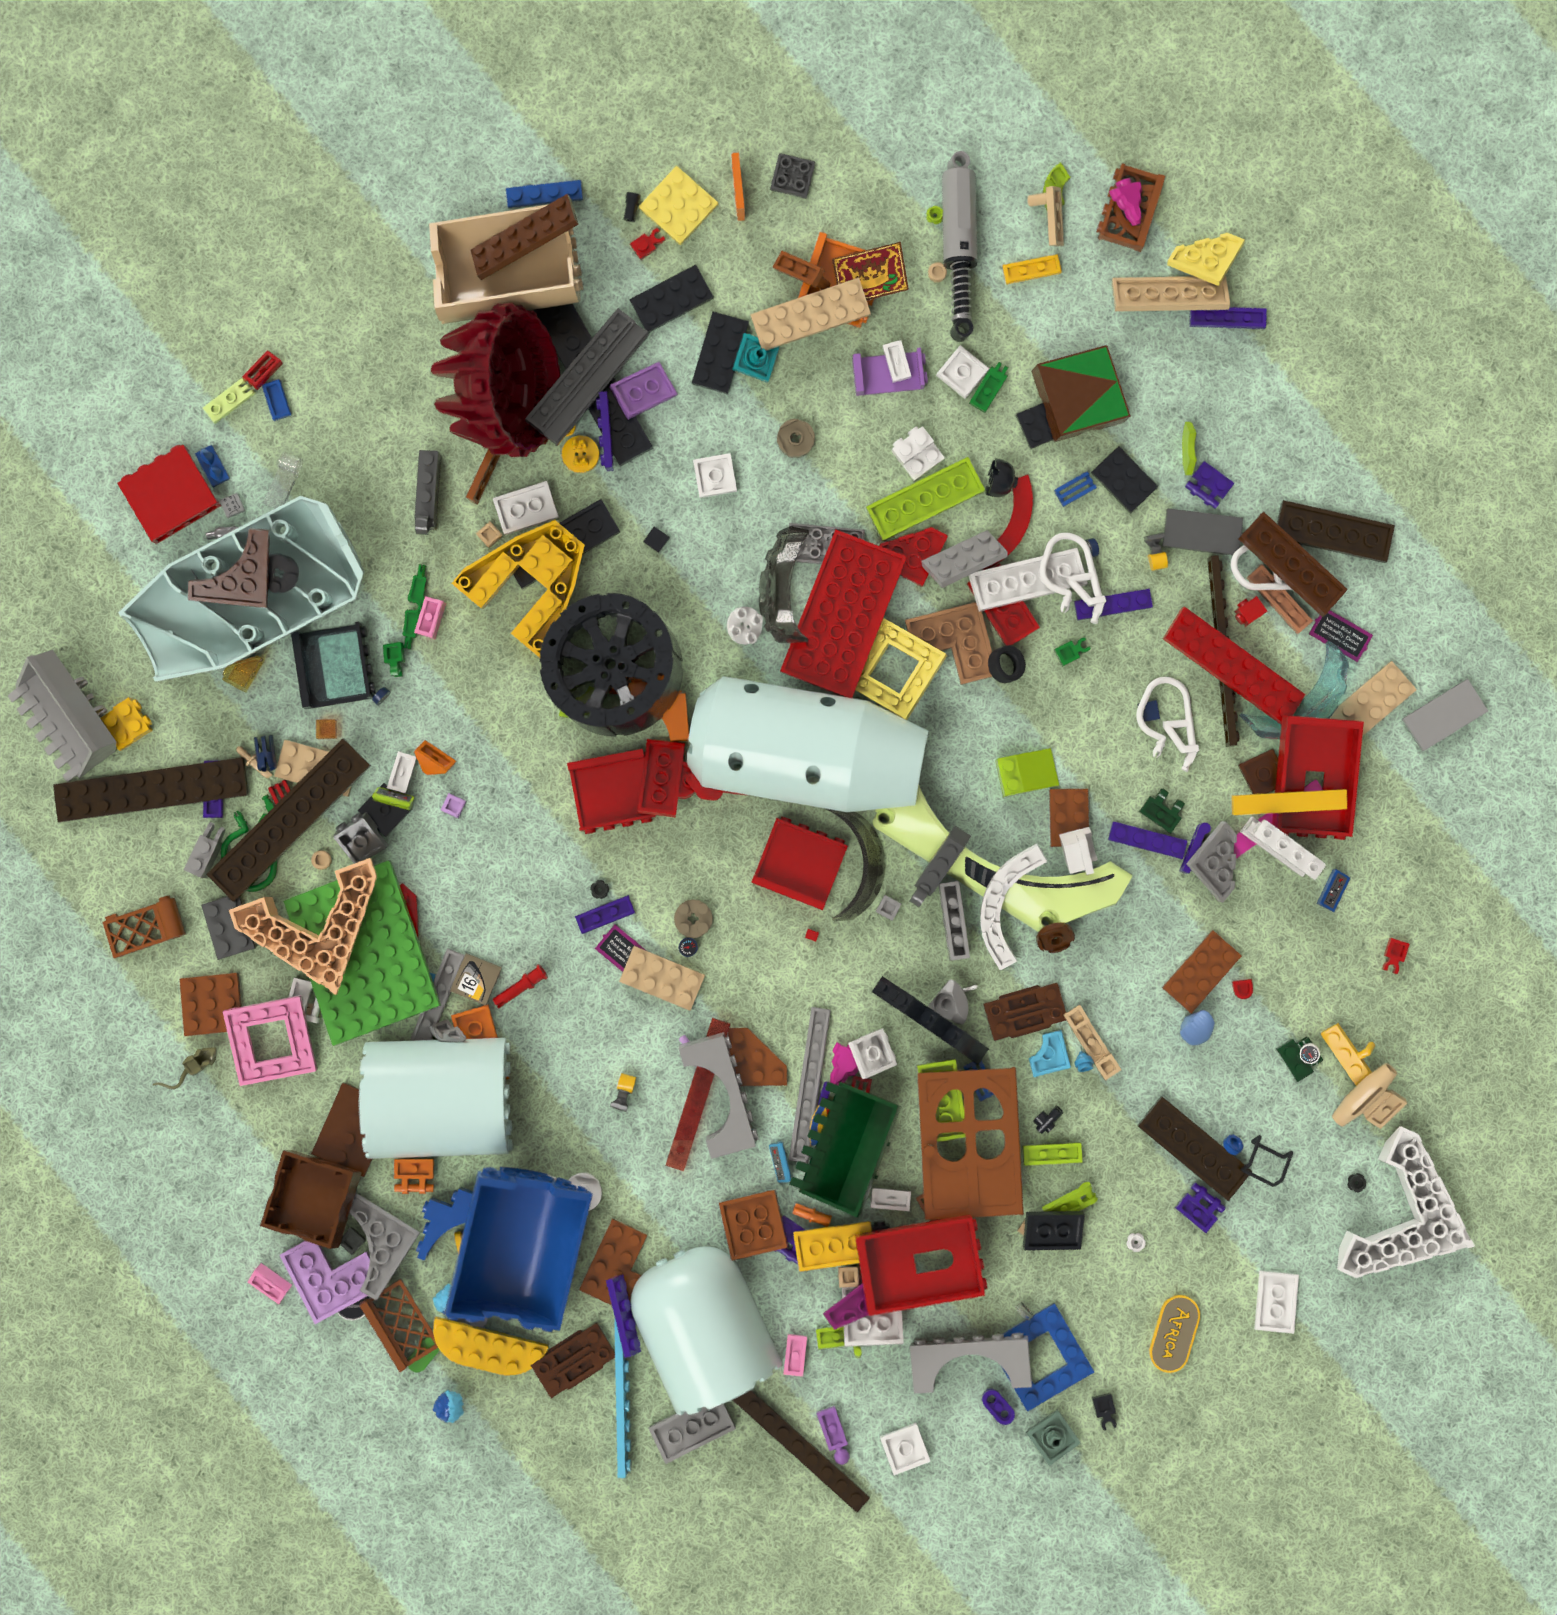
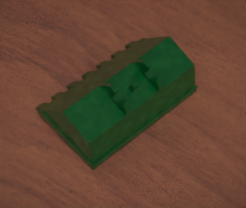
M827 1082L825 1090L835 1095L833 1101L821 1098L819 1106L829 1109L827 1117L815 1114L813 1121L823 1125L821 1132L809 1130L807 1137L816 1140L817 1144L815 1148L807 1145L803 1146L801 1153L810 1156L809 1164L801 1161L797 1162L795 1169L805 1172L804 1178L802 1180L792 1177L789 1184L799 1188L798 1192L859 1218L874 1179H878L877 1171L886 1147L891 1144L889 1139L902 1106L842 1082H839V1085Z

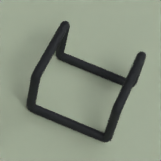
M1258 1135L1251 1140V1143L1255 1146L1249 1163L1243 1166L1241 1171L1272 1187H1276L1285 1179L1293 1151L1282 1155L1260 1144L1262 1136ZM1258 1147L1282 1159L1287 1158L1281 1178L1275 1183L1246 1170L1251 1167Z

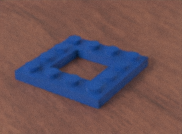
M1055 1303L1002 1333L1004 1337H1011L1013 1333H1023L1024 1336H1028V1342L1048 1331L1067 1363L1036 1383L1032 1382V1387L1014 1388L1027 1412L1094 1373ZM1004 1370L1006 1376L1008 1377V1379H1009V1381H1010V1378H1009L1008 1374H1007L1006 1371Z

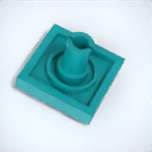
M744 333L732 370L768 383L780 346L766 351L764 348L761 349L758 337Z

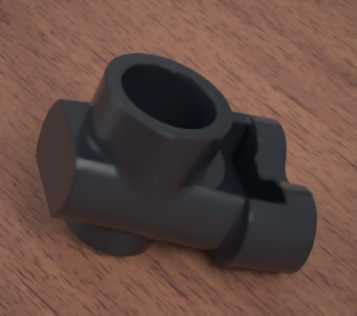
M1056 1105L1049 1115L1043 1110L1033 1120L1037 1125L1036 1129L1041 1134L1045 1131L1049 1133L1056 1126L1053 1122L1057 1121L1064 1113L1059 1106Z

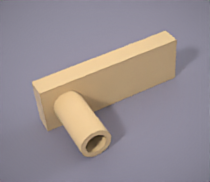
M1050 186L1046 187V193L1029 195L1028 205L1030 207L1047 204L1049 246H1064L1061 188Z

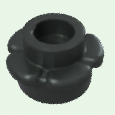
M597 880L590 887L592 896L596 899L605 898L608 895L607 892H609L608 884H605L602 880Z
M1351 1174L1348 1177L1349 1182L1347 1186L1350 1190H1354L1356 1193L1364 1190L1367 1182L1362 1174Z

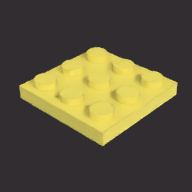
M676 166L639 205V209L681 246L718 206V202Z

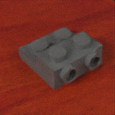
M359 812L351 818L350 823L346 824L343 822L336 827L337 831L333 836L354 864L373 857L388 846L377 831L378 826L367 812L364 814Z

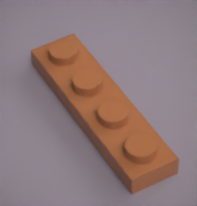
M1262 564L1247 577L1248 581L1254 584L1275 583L1274 577ZM1257 590L1296 634H1299L1313 622L1286 590Z

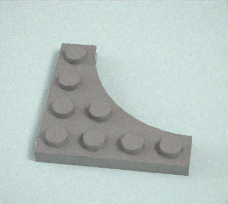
M355 1193L350 1214L364 1230L370 1252L367 1276L360 1291L377 1301L420 1232Z

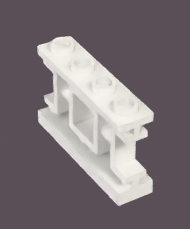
M1250 817L1240 833L1301 877L1306 874L1316 880L1326 866L1323 861L1267 820L1260 822L1254 817Z

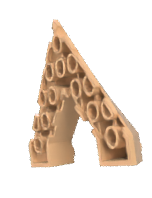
M371 858L334 871L340 892L320 935L279 916L273 897H263L229 910L235 929L241 933L243 932L253 941L267 948L274 955L297 970L302 971L306 976L318 984H322L330 992L337 995L377 879Z

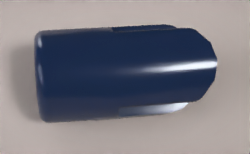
M269 735L271 752L267 750L265 736H261L263 750L261 753L258 738L254 737L257 769L266 772V762H268L270 771L275 770L277 762L273 735Z

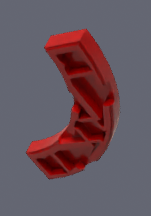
M1028 474L1019 477L1016 488H1012L1013 511L1011 519L1003 534L997 539L1007 550L1008 556L1018 546L1030 523L1033 493ZM1002 559V560H1000V561H998V562H996V563H994V564H992V565H990V566H987V567L983 568L982 570L990 569V568L994 567L995 565L999 564V563H1000L1001 561H1003L1004 559Z

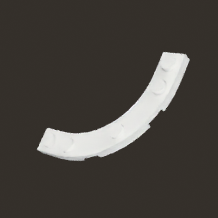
M1038 844L1029 847L1008 860L995 873L983 896L980 913L982 935L990 955L1000 970L1017 962L1001 930L1000 912L1008 889L1018 879L1047 862Z

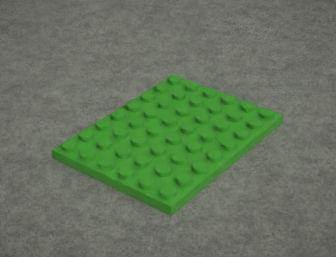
M390 860L374 866L377 879L338 994L335 995L328 988L310 978L332 1046L441 1006ZM336 880L284 900L283 902L290 921L320 935L327 923L326 920L338 899L337 896L340 892L338 881Z

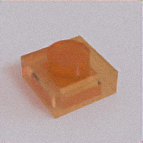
M316 720V739H337V720Z

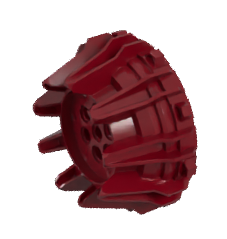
M514 303L495 304L490 311H479L475 319L445 334L440 339V344L444 348L458 352V354L434 362L431 366V373L434 376L453 379L455 393L438 398L434 403L436 410L440 413L460 418V420L450 425V432L458 437L479 444L483 448H488L492 455L527 457L531 452H536L541 445L546 444L549 439L529 425L525 418L561 375L555 346L546 327L537 318V313L533 310H526L522 305L515 306Z

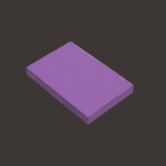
M660 362L609 386L627 419L635 417L677 396V392Z

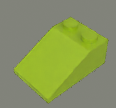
M1051 748L995 760L1003 798L1059 786Z

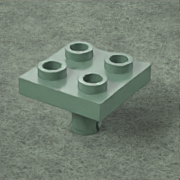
M1058 1409L1026 1431L1049 1466L1081 1444Z

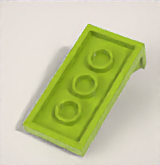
M956 1059L917 1065L918 1073L958 1071ZM951 1090L942 1098L936 1111V1120L938 1122H958L964 1119V1106L960 1090ZM940 1133L937 1137V1142L963 1138L965 1133Z

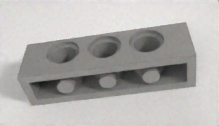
M959 881L941 883L938 887L949 960L970 958Z

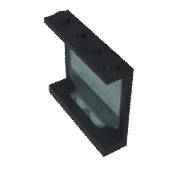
M358 621L355 622V625L307 633H300L299 631L291 633L302 708L312 709L373 698L376 688L370 678V675H373V668L371 663L368 664L367 656H370L369 645H365L364 637H367L366 626H362V623Z

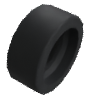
M1007 645L994 650L990 654L988 668L995 680L1005 684L1016 681L1023 676L1026 662L1019 649ZM1002 654H1006L1013 662L1014 669L1012 675L1006 674L1001 668L1000 656Z

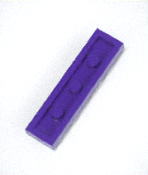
M1230 307L1229 310H1190L1189 327L1266 328L1267 308Z
M607 391L599 392L600 398H596L597 410H601V417H598L599 429L602 428V436H599L600 447H603L604 454L601 455V466H605L606 472L614 471L609 397Z
M1150 589L1105 596L1106 602L1099 617L1153 608ZM1084 600L1074 601L1077 621L1092 618L1094 606L1089 607Z
M1114 821L1112 822L1108 837L1109 841L1178 859H1183L1187 840Z
M618 1275L606 1280L624 1358L640 1353L641 1348L636 1331V1323L631 1311V1303L627 1294L626 1282L623 1275Z

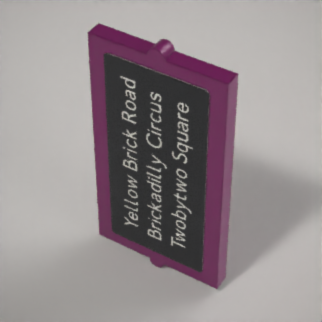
M1329 611L1324 617L1319 615L1314 620L1315 623L1309 632V635L1356 662L1359 661L1363 652L1367 650V645L1373 637L1369 632L1332 611Z
M615 924L606 935H603V939L595 947L600 954L622 972L634 946L646 950Z

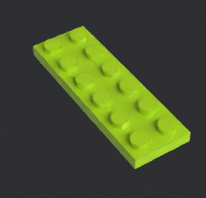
M966 457L866 506V510L882 541H885L985 492V489L969 457Z

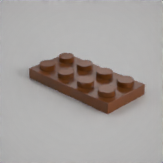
M1212 930L1163 985L1162 989L1192 1014L1242 955Z

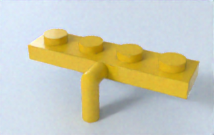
M1339 1023L1321 1032V1036L1356 1086L1367 1075L1372 1073L1363 1059L1371 1055L1375 1048L1374 1042H1369L1364 1050L1358 1052Z

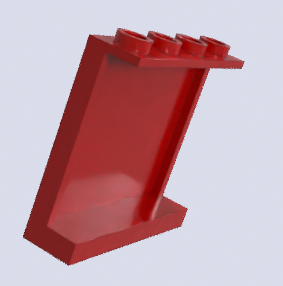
M183 444L174 446L165 455L157 456L152 463L140 466L135 473L123 476L121 481L117 483L149 539L155 544L160 543L222 506L219 500L215 498L188 452V448Z
M643 749L567 763L580 825L579 831H584L585 834L596 833L598 828H603L604 831L615 829L614 825L622 824V827L633 826L635 821L641 820V824L653 822L652 818H656V815L637 813L645 758Z
M783 816L780 819L776 818L751 883L823 911L848 848V845H845L846 841L837 837L834 840L827 838L828 834L819 830L814 833L809 831V826L801 823L796 826L791 824V819Z

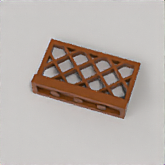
M402 1279L386 1287L380 1295L381 1298L387 1299L385 1309L376 1308L373 1303L374 1299L371 1297L360 1302L362 1311L399 1373L438 1348L432 1329ZM398 1285L404 1291L402 1299L391 1297L392 1289ZM389 1300L401 1302L399 1312L387 1310ZM403 1303L413 1306L412 1316L400 1313ZM386 1313L397 1315L395 1326L385 1323ZM399 1316L411 1319L408 1329L397 1327ZM413 1319L422 1321V1332L410 1330ZM396 1330L407 1332L405 1343L396 1341L394 1338ZM409 1333L421 1335L418 1346L407 1343ZM423 1336L432 1338L435 1345L430 1348L421 1347ZM406 1347L417 1349L416 1356L410 1360L404 1354Z

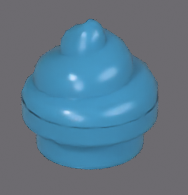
M1080 1051L1075 1061V1068H1078V1072L1092 1070L1094 1060L1085 1052Z

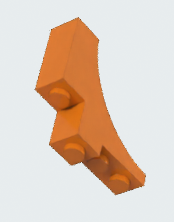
M664 674L662 676L658 675L657 679L663 680ZM632 679L628 687L631 694L636 697L645 690L648 683L642 682L639 679ZM614 688L609 692V694H618ZM679 691L673 705L669 710L667 709L662 717L668 729L671 742L689 740L686 694L682 693V691Z

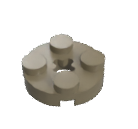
M791 419L781 425L777 435V444L781 452L788 457L800 458L807 455L813 448L815 434L807 422ZM793 434L801 436L798 443L791 441Z
M699 900L685 901L679 905L674 915L676 928L681 934L689 938L703 936L708 932L713 921L711 910ZM691 913H695V916L699 917V921H696L694 925L691 921H688Z

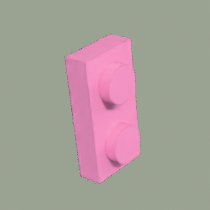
M787 1335L784 1375L803 1377L807 1336Z

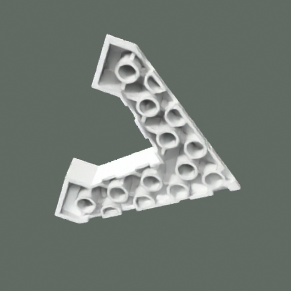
M1399 1126L1385 1142L1378 1160L1396 1168L1414 1219L1366 1238L1346 1231L1339 1247L1337 1270L1355 1278L1373 1272L1389 1270L1392 1267L1430 1259L1433 1256L1456 1252V1250L1475 1247L1459 1213L1454 1208L1455 1205L1434 1168L1428 1152H1426L1419 1134Z

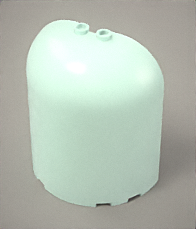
M697 1247L686 1252L681 1250L674 1254L675 1258L667 1261L666 1258L657 1261L656 1266L647 1270L637 1280L631 1294V1311L634 1321L674 1410L678 1415L684 1414V1411H687L688 1415L698 1413L702 1410L701 1407L705 1406L711 1409L753 1389L756 1381L762 1382L773 1375V1369H779L782 1364L738 1264L735 1260H731L729 1254L714 1247Z

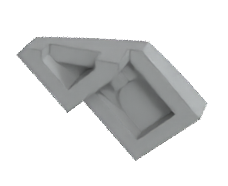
M448 1019L430 1025V1032L440 1042H464L466 1040V1036L459 1027H453Z

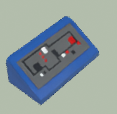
M1333 869L1316 904L1335 912L1350 877L1337 869Z

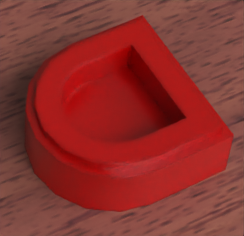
M1252 979L1232 981L1233 992L1237 998L1248 999L1252 996Z

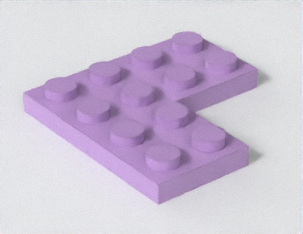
M307 1241L280 1254L314 1324L368 1296L360 1291L369 1268L370 1255L368 1251L334 1270L322 1247Z

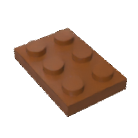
M1049 789L1050 847H1062L1059 834L1089 827L1088 789Z

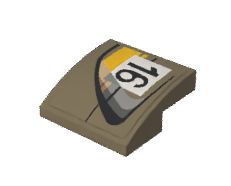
M466 953L450 991L486 1006L502 967Z

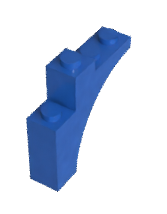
M460 1187L458 1191L455 1190L451 1198V1202H454L453 1205L433 1197L430 1201L425 1202L422 1210L425 1213L423 1218L430 1220V1223L426 1222L423 1233L425 1237L423 1241H419L416 1252H419L417 1258L425 1260L439 1237L453 1227L466 1223L473 1191Z

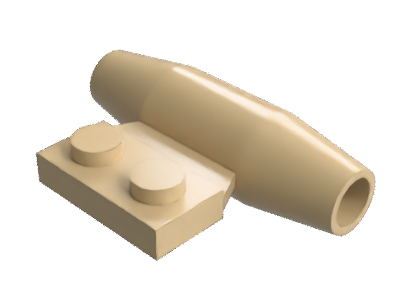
M1385 1063L1367 1075L1340 1103L1332 1115L1334 1121L1343 1127L1361 1114H1364L1366 1120L1381 1129L1407 1104L1404 1097L1392 1089L1387 1090L1397 1076V1071L1390 1064Z

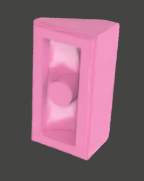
M425 596L414 633L436 639L446 603Z
M262 1263L254 1270L248 1280L250 1285L277 1304L281 1303L292 1287V1284Z

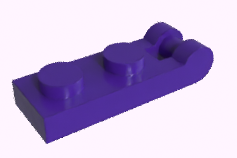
M1204 822L1197 825L1180 867V872L1189 874L1192 871L1188 867L1187 862L1203 844L1204 835L1211 830L1210 824Z

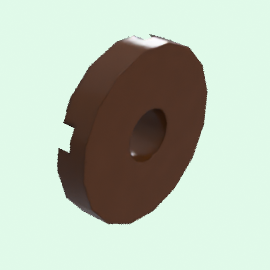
M1058 922L1043 927L1036 936L1039 949L1049 953H1058L1066 950L1071 946L1070 943L1075 940L1072 927L1066 923Z

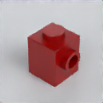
M1257 596L1250 601L1246 598L1237 605L1239 608L1235 611L1237 614L1235 618L1239 624H1244L1246 627L1268 611Z

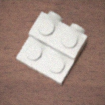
M917 426L908 432L909 437L904 440L902 438L898 439L893 443L894 448H892V453L913 481H916L945 459L923 426L919 429Z
M883 1029L876 1030L848 1043L862 1079L897 1065L895 1054L890 1048L888 1036Z

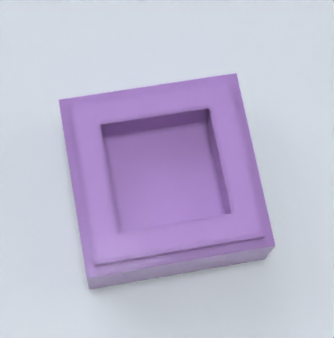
M448 793L441 811L459 819L466 801Z

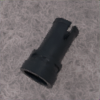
M627 192L623 220L635 222L637 206H639L641 195Z

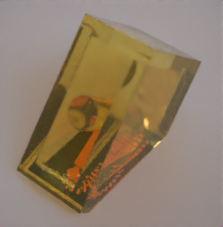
M254 656L237 661L224 669L222 680L246 693L265 660L259 656Z

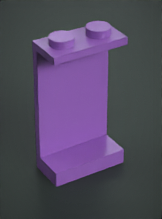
M921 347L917 348L916 352L905 353L911 378L895 383L892 382L885 355L861 357L860 354H853L852 363L856 396L924 389L925 383H928L927 372H923V365H926L925 353H921Z

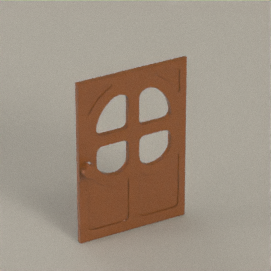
M1016 1067L917 1073L925 1220L946 1219L969 1214L972 1217L1023 1215ZM986 1088L997 1097L1003 1109V1115L1000 1119H975L974 1092L977 1089ZM957 1089L962 1091L964 1119L958 1122H938L936 1120V1111L942 1098L951 1090ZM978 1131H1003L1005 1146L997 1157L984 1159L978 1155L976 1150V1133ZM940 1133H965L966 1153L960 1160L949 1161L938 1153L937 1137Z

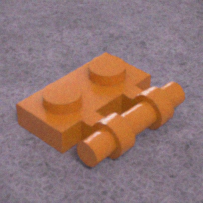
M394 1159V1179H402V1184H395V1192H402V1194H409V1192H419L420 1194L434 1192V1184L426 1183V1179L434 1178V1159ZM409 1179H419V1184H409Z

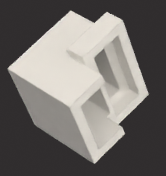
M1089 827L1059 834L1065 862L1070 874L1084 870L1086 875L1094 873L1092 862L1098 859Z

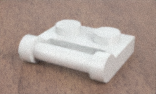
M294 978L288 998L301 995L306 1021L319 1023L320 1008L316 998L311 1015L306 1014L313 988L311 981Z

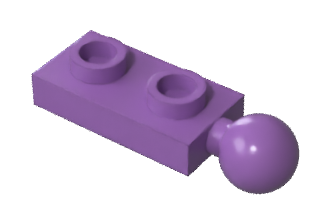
M835 1406L816 1412L829 1451L836 1450L834 1454L835 1461L841 1465L846 1464L849 1461L850 1455L846 1449H843V1446L848 1445Z

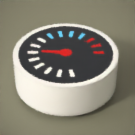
M1307 1043L1302 1046L1300 1057L1305 1063L1313 1064L1318 1061L1320 1050L1315 1044Z

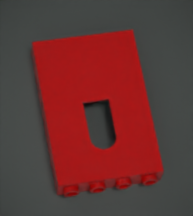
M1282 715L1275 793L1302 792L1305 787L1306 771L1324 772L1323 790L1346 789L1347 809L1273 813V826L1289 836V833H1296L1298 837H1308V834H1315L1316 838L1326 839L1327 835H1332L1334 839L1339 840L1353 837L1364 727L1363 721Z
M969 1214L854 1234L868 1315L872 1316L985 1296V1290L988 1287L986 1278H982L981 1270H984V1263L978 1254V1251L981 1250L980 1240L976 1239L975 1231H978L976 1219H973ZM942 1249L952 1253L953 1263L950 1267L916 1273L913 1254Z

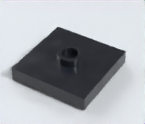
M383 783L380 787L387 789L388 785ZM371 796L357 811L361 814L367 812L378 826L377 830L387 837L411 810L376 802Z

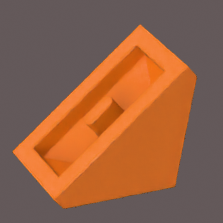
M426 740L414 751L420 767L426 775L446 774L456 763V760Z

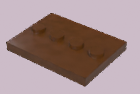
M342 1082L311 1154L323 1160L361 1171V1176L365 1177L373 1159H367L366 1153L368 1152L363 1150L362 1140L365 1138V1134H361L359 1089Z

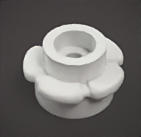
M1140 1233L1130 1234L1126 1242L1127 1247L1132 1249L1133 1252L1141 1251L1146 1245V1241L1143 1239L1144 1236Z

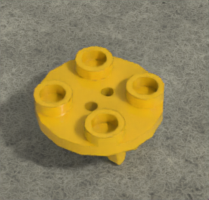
M578 435L571 437L562 448L564 464L575 473L589 472L596 467L599 461L600 453L598 446L593 439L587 436Z

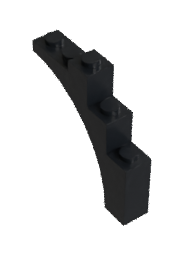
M882 976L872 990V993L978 1065L989 1050L988 1047L885 977Z

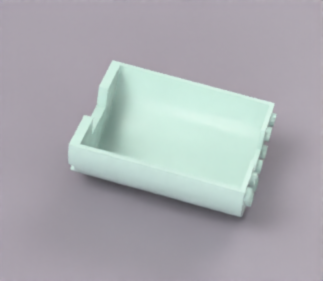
M506 1038L466 1039L464 1042L417 1040L366 1042L364 1044L363 1054H366V1056H363V1059H361L360 1074L364 1075V1078L359 1083V1111L361 1134H365L362 1145L364 1152H368L366 1153L367 1159L509 1154V1151L513 1150L512 1139H509V1135L512 1132V1120H508L510 1104H506V1099L510 1095L509 1084H506V1077H509L510 1062H507L506 1055L510 1054V1043H506Z

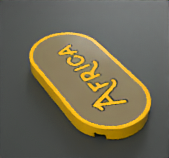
M1175 1295L1167 1299L1160 1310L1149 1347V1355L1155 1367L1163 1372L1172 1373L1179 1371L1185 1366L1189 1358L1200 1321V1311L1197 1304L1188 1296Z

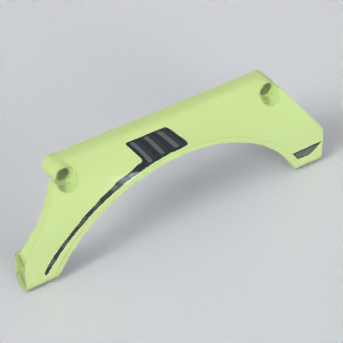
M919 784L915 806L875 809L877 813L873 818V826L928 862L931 861L949 834L929 807ZM879 817H884L887 823L881 822ZM965 847L947 874L979 895L984 896L989 882L1001 867L980 858ZM1111 861L1093 869L1094 873L1086 875V872L1060 877L1023 875L1008 889L1001 909L1039 932L1045 927L1042 924V920H1046L1048 924L1057 922L1068 923L1115 905L1133 875Z

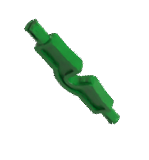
M419 564L417 576H413L408 595V601L418 604V608L405 611L402 633L405 637L404 649L411 650L412 640L417 637V634L414 632L425 599L424 594L427 578L424 577L427 566H422V564Z

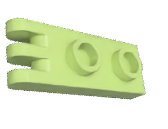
M243 378L203 407L215 424L256 394L254 390L246 393L251 388L249 384L241 387L246 383Z

